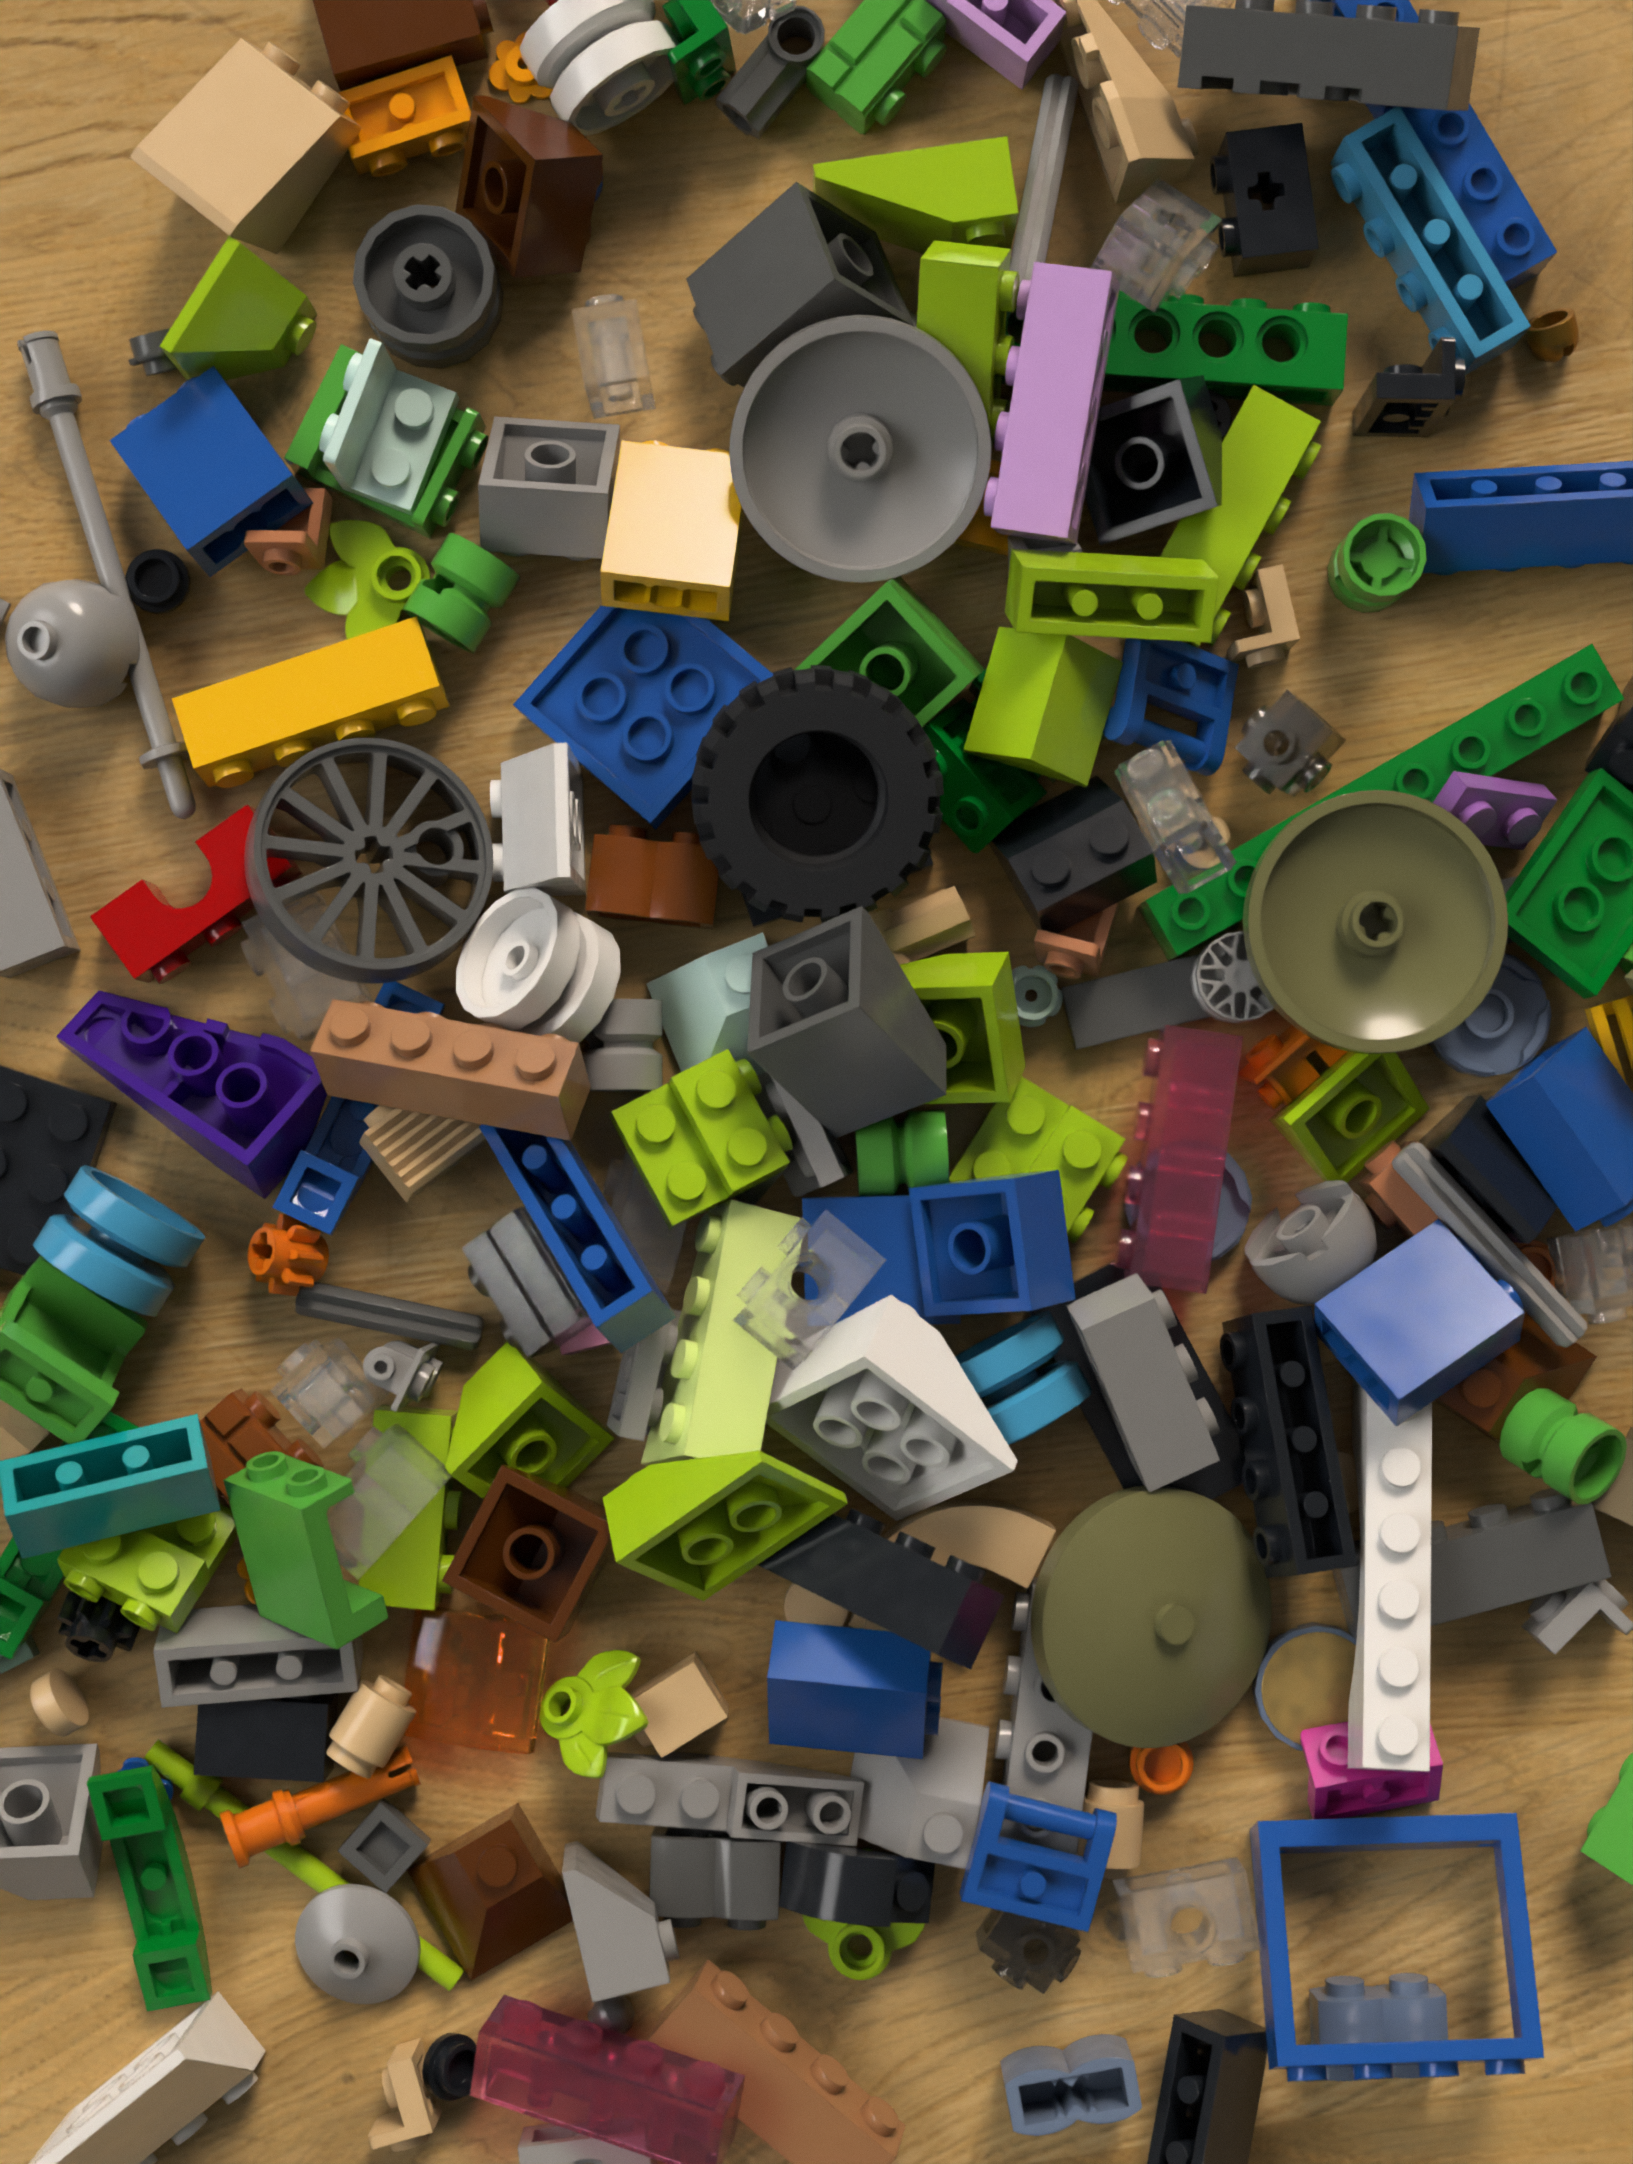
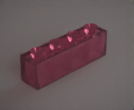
M1165 1025L1159 1029L1158 1039H1147L1142 1076L1152 1077L1149 1103L1138 1102L1133 1128V1140L1143 1141L1140 1166L1129 1165L1124 1190V1203L1134 1205L1131 1229H1120L1115 1252V1267L1125 1268L1124 1278L1137 1273L1145 1285L1207 1294L1243 1036Z
M503 1995L478 2033L470 2096L667 2164H721L735 2137L745 2075L722 2068L713 2062L701 2061L659 2047L650 2041L638 2040L599 2027L590 2021L579 2020L540 2007L531 2001L519 2000Z

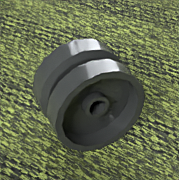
M416 204L388 213L368 230L355 254L353 284L360 307L368 319L374 334L391 354L417 367L443 369L468 361L489 344L501 321L504 293L487 242L468 219L445 207ZM434 284V285H437V286L432 289V288H431L430 286H428V285Z

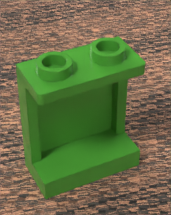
M341 344L284 459L296 474L431 539L437 525L447 526L456 511L460 500V492L456 491L455 488L465 468L474 470L485 452L489 437L483 433L486 428L479 412L469 407L465 411L458 408L455 409L413 516L343 490L323 461L325 452L319 449L321 434L327 419L332 413L339 415L348 391L343 389L344 376L352 356L357 352Z
M40 1255L9 1292L0 1308V1399L66 1443L73 1444L84 1441L114 1406L119 1391L114 1389L112 1385L126 1355L144 1335L148 1322L130 1309L95 1293L73 1280Z
M271 1451L254 1456L247 1462L246 1468L223 1480L259 1616L337 1650L389 1618L383 1595L344 1580L327 1511L331 1506L354 1493L350 1478L285 1455L282 1452Z

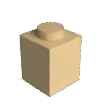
M696 1651L630 1693L642 1708L649 1722L647 1728L634 1736L643 1748L653 1744L661 1758L728 1717L729 1704Z

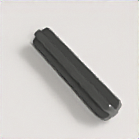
M314 1282L312 1288L300 1286L295 1301V1312L299 1315L467 1350H474L479 1347L484 1331V1319L479 1315Z

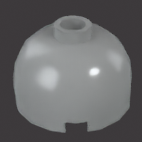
M72 579L43 583L26 594L10 615L5 634L7 659L17 679L35 697L66 708L103 706L119 696L128 684L121 682L127 675L129 664L137 665L140 653L138 625L128 604L119 595L110 594L101 584L87 580Z
M1343 1180L1324 1181L1303 1189L1295 1194L1301 1203L1300 1206L1282 1220L1278 1207H1276L1252 1231L1245 1245V1255L1250 1260L1249 1263L1256 1275L1281 1298L1295 1304H1315L1372 1264L1377 1251L1374 1220L1360 1196L1354 1193L1349 1184Z

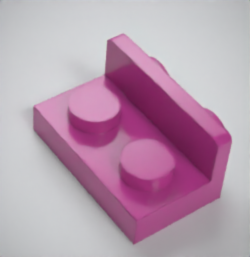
M1348 1721L1305 1729L1300 1734V1742L1309 1771L1307 1801L1312 1819H1341L1439 1800L1443 1762L1431 1724L1430 1771L1427 1772L1348 1769Z

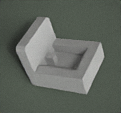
M1603 1579L1537 1597L1528 1609L1531 1617L1521 1627L1538 1644L1556 1654L1596 1613L1610 1626L1625 1635H1628L1633 1630V1622L1622 1612L1629 1605L1628 1601L1609 1582Z

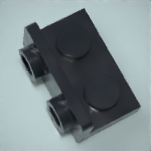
M1441 337L1422 367L1400 364L1387 367L1383 372H1377L1353 410V436L1428 438L1442 417L1448 416L1450 406L1455 401V398H1461L1464 391L1465 361L1464 358H1455V337Z

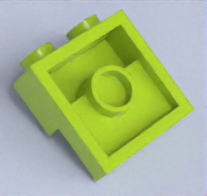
M729 1049L671 1077L667 1084L611 1111L609 1115L669 1230L780 1174L790 1163L785 1152L791 1150L793 1145L786 1127L775 1114L768 1118L765 1117L754 1097L762 1092V1087L755 1070L746 1058L735 1062Z
M1021 1076L1009 1103L993 1104L950 1173L949 1182L1059 1170L1068 1240L1076 1243L1094 1214V1211L1085 1206L1096 1186L1100 1184L1109 1189L1127 1162L1128 1157L1119 1152L1126 1139L1074 1106L1067 1105Z
M220 1504V1511L65 1548L57 1558V1561L66 1578L64 1584L77 1595L92 1602H98L100 1597L103 1596L121 1605L120 1612L136 1625L150 1631H154L157 1625H160L177 1634L238 1533L231 1509Z

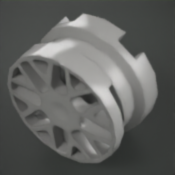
M1243 931L1227 933L1206 945L1194 960L1190 975L1192 994L1200 1008L1215 1020L1230 1024L1248 1022L1258 1019L1273 1010L1274 1007L1261 990L1252 972L1247 957Z

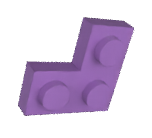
M1453 771L1433 803L1457 817L1475 834L1483 845L1524 850L1530 840L1540 831L1542 822L1557 802V799L1544 784Z

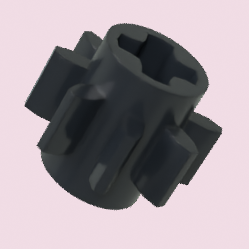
M71 1591L67 1593L57 1618L62 1622L58 1631L59 1634L67 1636L65 1640L67 1649L74 1655L93 1662L110 1660L116 1647L130 1652L140 1626L128 1620L120 1612L121 1605L103 1596L100 1597L98 1602H92Z

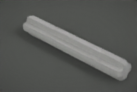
M1055 73L1045 79L1010 259V271L1019 272L1020 284L1023 279L1031 280L1034 262H1046L1079 87L1078 82L1072 76L1062 77Z
M1412 1142L1404 1147L1393 1159V1168L1456 1236H1460L1479 1256L1482 1265L1497 1281L1502 1279L1513 1287L1523 1303L1524 1310L1556 1345L1567 1348L1581 1338L1588 1328L1587 1322L1425 1146L1418 1142Z

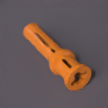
M403 1746L400 1750L393 1752L385 1767L377 1766L371 1778H365L348 1771L292 1795L289 1788L283 1791L282 1788L272 1791L270 1800L240 1813L233 1814L230 1810L219 1813L239 1869L249 1865L250 1857L287 1842L293 1847L301 1844V1840L307 1838L305 1834L307 1829L326 1823L336 1817L412 1786L421 1785L417 1771L414 1768L392 1777L388 1776L389 1772L413 1763L407 1746Z

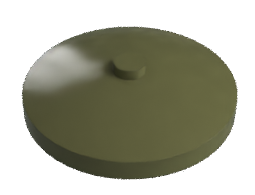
M1368 790L1343 794L1328 799L1297 816L1274 837L1259 858L1247 888L1243 912V933L1252 972L1269 1002L1283 1018L1296 1029L1322 1044L1354 1053L1380 1054L1399 1052L1428 1044L1455 1029L1475 1011L1491 989L1500 970L1507 943L1508 912L1504 888L1496 866L1481 841L1464 823L1444 808L1423 798L1396 791Z
M1145 1485L1119 1490L1090 1505L1064 1529L1049 1551L1040 1570L1031 1610V1638L1039 1672L1053 1699L1066 1714L1087 1730L1112 1742L1138 1748H1160L1188 1741L1212 1728L1227 1716L1247 1692L1259 1670L1266 1651L1271 1628L1272 1602L1269 1578H1266L1265 1568L1257 1559L1253 1538L1231 1512L1217 1502L1194 1492L1170 1486H1163L1152 1492H1148Z

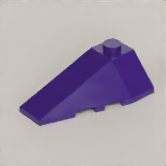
M100 990L56 1036L63 1046L216 1167L264 1199L268 1197L291 1170L300 1150L305 1151L327 1097L313 1058L284 1038L262 1033L261 1037L230 1030L227 1023L207 1019L206 1023L183 1018L172 1015L168 1008Z

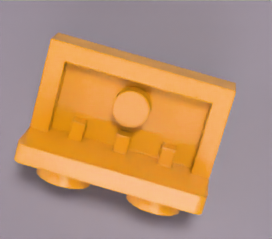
M452 55L338 92L350 103L344 114L362 127L351 146L348 147L352 162L359 175L370 171L373 177L387 176L404 169L408 165L406 160L408 158L431 151L433 157H442L456 153L466 147L471 111Z

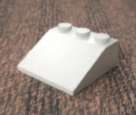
M893 1295L885 1297L779 1353L766 1424L896 1521L1013 1472L1018 1461L942 1334L923 1320L915 1309L908 1304L900 1302Z
M218 1991L211 1996V2000L201 2004L69 2111L29 2164H155L158 2159L153 2152L170 2138L177 2146L182 2144L208 2120L203 2111L221 2097L227 2105L231 2104L258 2080L257 2075L253 2071L266 2050Z

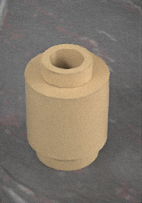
M382 1675L378 1676L375 1683L361 1680L358 1692L352 1694L329 1733L333 1741L328 1747L326 1754L351 1772L365 1778H371L377 1766L382 1768L386 1766L417 1713L408 1704L412 1693L397 1682Z
M1098 1778L1088 1780L1087 1794H1084L1082 1811L1093 1813L1095 1808L1116 1813V1831L1103 1878L1122 1879L1127 1877V1869L1137 1868L1141 1863L1144 1801L1138 1799V1784L1119 1779ZM1079 1838L1076 1855H1084L1087 1844L1086 1839Z

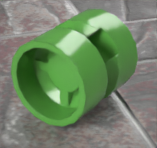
M1392 513L1373 514L1359 521L1332 552L1327 567L1328 583L1335 597L1347 608L1362 613L1379 612L1393 605L1421 577L1427 561L1426 544L1419 530L1406 518Z
M449 533L431 562L436 574L433 579H421L404 605L403 610L410 617L417 616L420 624L462 650L474 654L492 625L487 614L490 608H502L520 580V576L488 551L462 536Z
M944 1110L910 1111L901 1123H896L891 1116L855 1131L859 1196L893 1195L896 1193L899 1185L905 1183L909 1188L949 1183L948 1140Z
M1538 1388L1527 1393L1517 1402L1507 1416L1501 1431L1499 1447L1502 1456L1510 1463L1535 1478H1543V1481L1549 1487L1573 1502L1589 1504L1600 1498L1619 1475L1625 1461L1627 1444L1625 1435L1618 1429L1591 1413L1578 1414L1574 1403L1548 1388Z

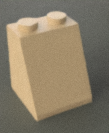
M241 38L136 146L130 158L229 236L278 255L362 127L344 114L350 105L344 97L320 80H317L313 88H311L299 79L295 74L301 64L282 49L268 41L264 49L261 50Z

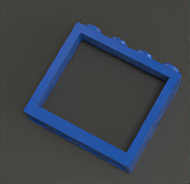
M1517 1813L1257 1821L1249 1829L1269 2070L1287 2069L1288 2082L1327 2081L1326 2068L1352 2067L1353 2080H1376L1394 2078L1393 2066L1418 2065L1419 2078L1460 2076L1458 2063H1485L1486 2075L1496 2076L1526 2074L1524 2061L1544 2058ZM1494 1847L1514 2038L1296 2045L1280 1854Z

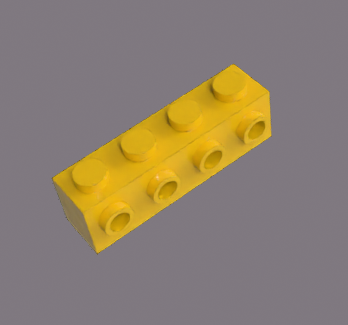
M417 616L172 698L193 769L208 787L217 785L221 788L242 785L254 777V772L275 765L289 767L305 754L329 743L352 738H374L376 735L375 731L399 723L402 726H415L425 723L436 716L437 710L450 706L428 638Z

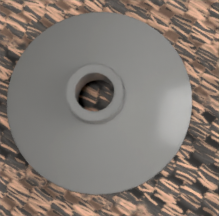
M342 1884L325 1889L307 1904L296 1926L295 1945L303 1969L318 1987L342 2001L355 2004H375L391 1999L409 1984L418 1968L421 1945L419 1934L412 1918L400 1903L376 1888L360 1884ZM344 1950L353 1952L358 1959L350 1957Z

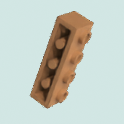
M332 999L310 1049V1054L328 1096L569 1141L573 1137L591 1089L580 1045L577 1042H571L555 1034L538 1036L510 1031L494 1023H481L477 1025L449 1020L432 1012L415 1014L387 1009L371 1001L354 1003Z
M707 1960L660 2014L647 2042L791 2164H891L896 2159L906 2125L898 2119L894 2109L885 2100L876 2096H870L851 2080L844 2067L836 2059L826 2054H820L798 2035L796 2028L786 2017L779 2013L770 2012L749 1994L745 1984L733 1973L722 1971L710 1960Z

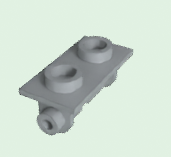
M400 1340L388 1342L384 1346L371 1350L366 1355L363 1362L364 1374L372 1384L397 1395L390 1408L397 1412L411 1402H419L422 1396L428 1397L444 1364L435 1359L441 1344L432 1342L419 1349Z

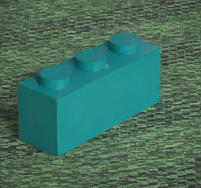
M198 1414L0 1461V1483L5 1518L22 1559L220 1511L211 1457Z

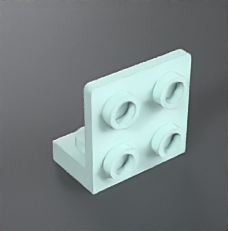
M370 338L363 355L356 352L347 366L343 389L348 391L340 414L332 413L327 419L321 434L319 449L325 452L323 461L343 490L413 516L457 407L459 397L457 392L397 370L384 344Z

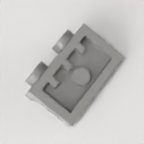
M767 1072L758 1075L762 1092L754 1096L766 1118L774 1114L780 1118L792 1141L793 1148L785 1153L794 1161L783 1172L791 1193L795 1197H800L853 1173L839 1139L835 1138Z
M672 1309L676 1315L675 1319L622 1354L606 1425L619 1437L644 1441L645 1435L649 1434L650 1427H655L658 1423L664 1396L661 1386L667 1363L671 1362L676 1348L677 1326L681 1310Z

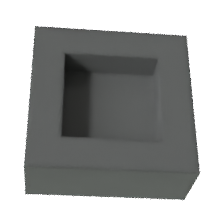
M384 1797L342 1843L338 1852L379 1889L387 1893L426 1849L431 1838Z

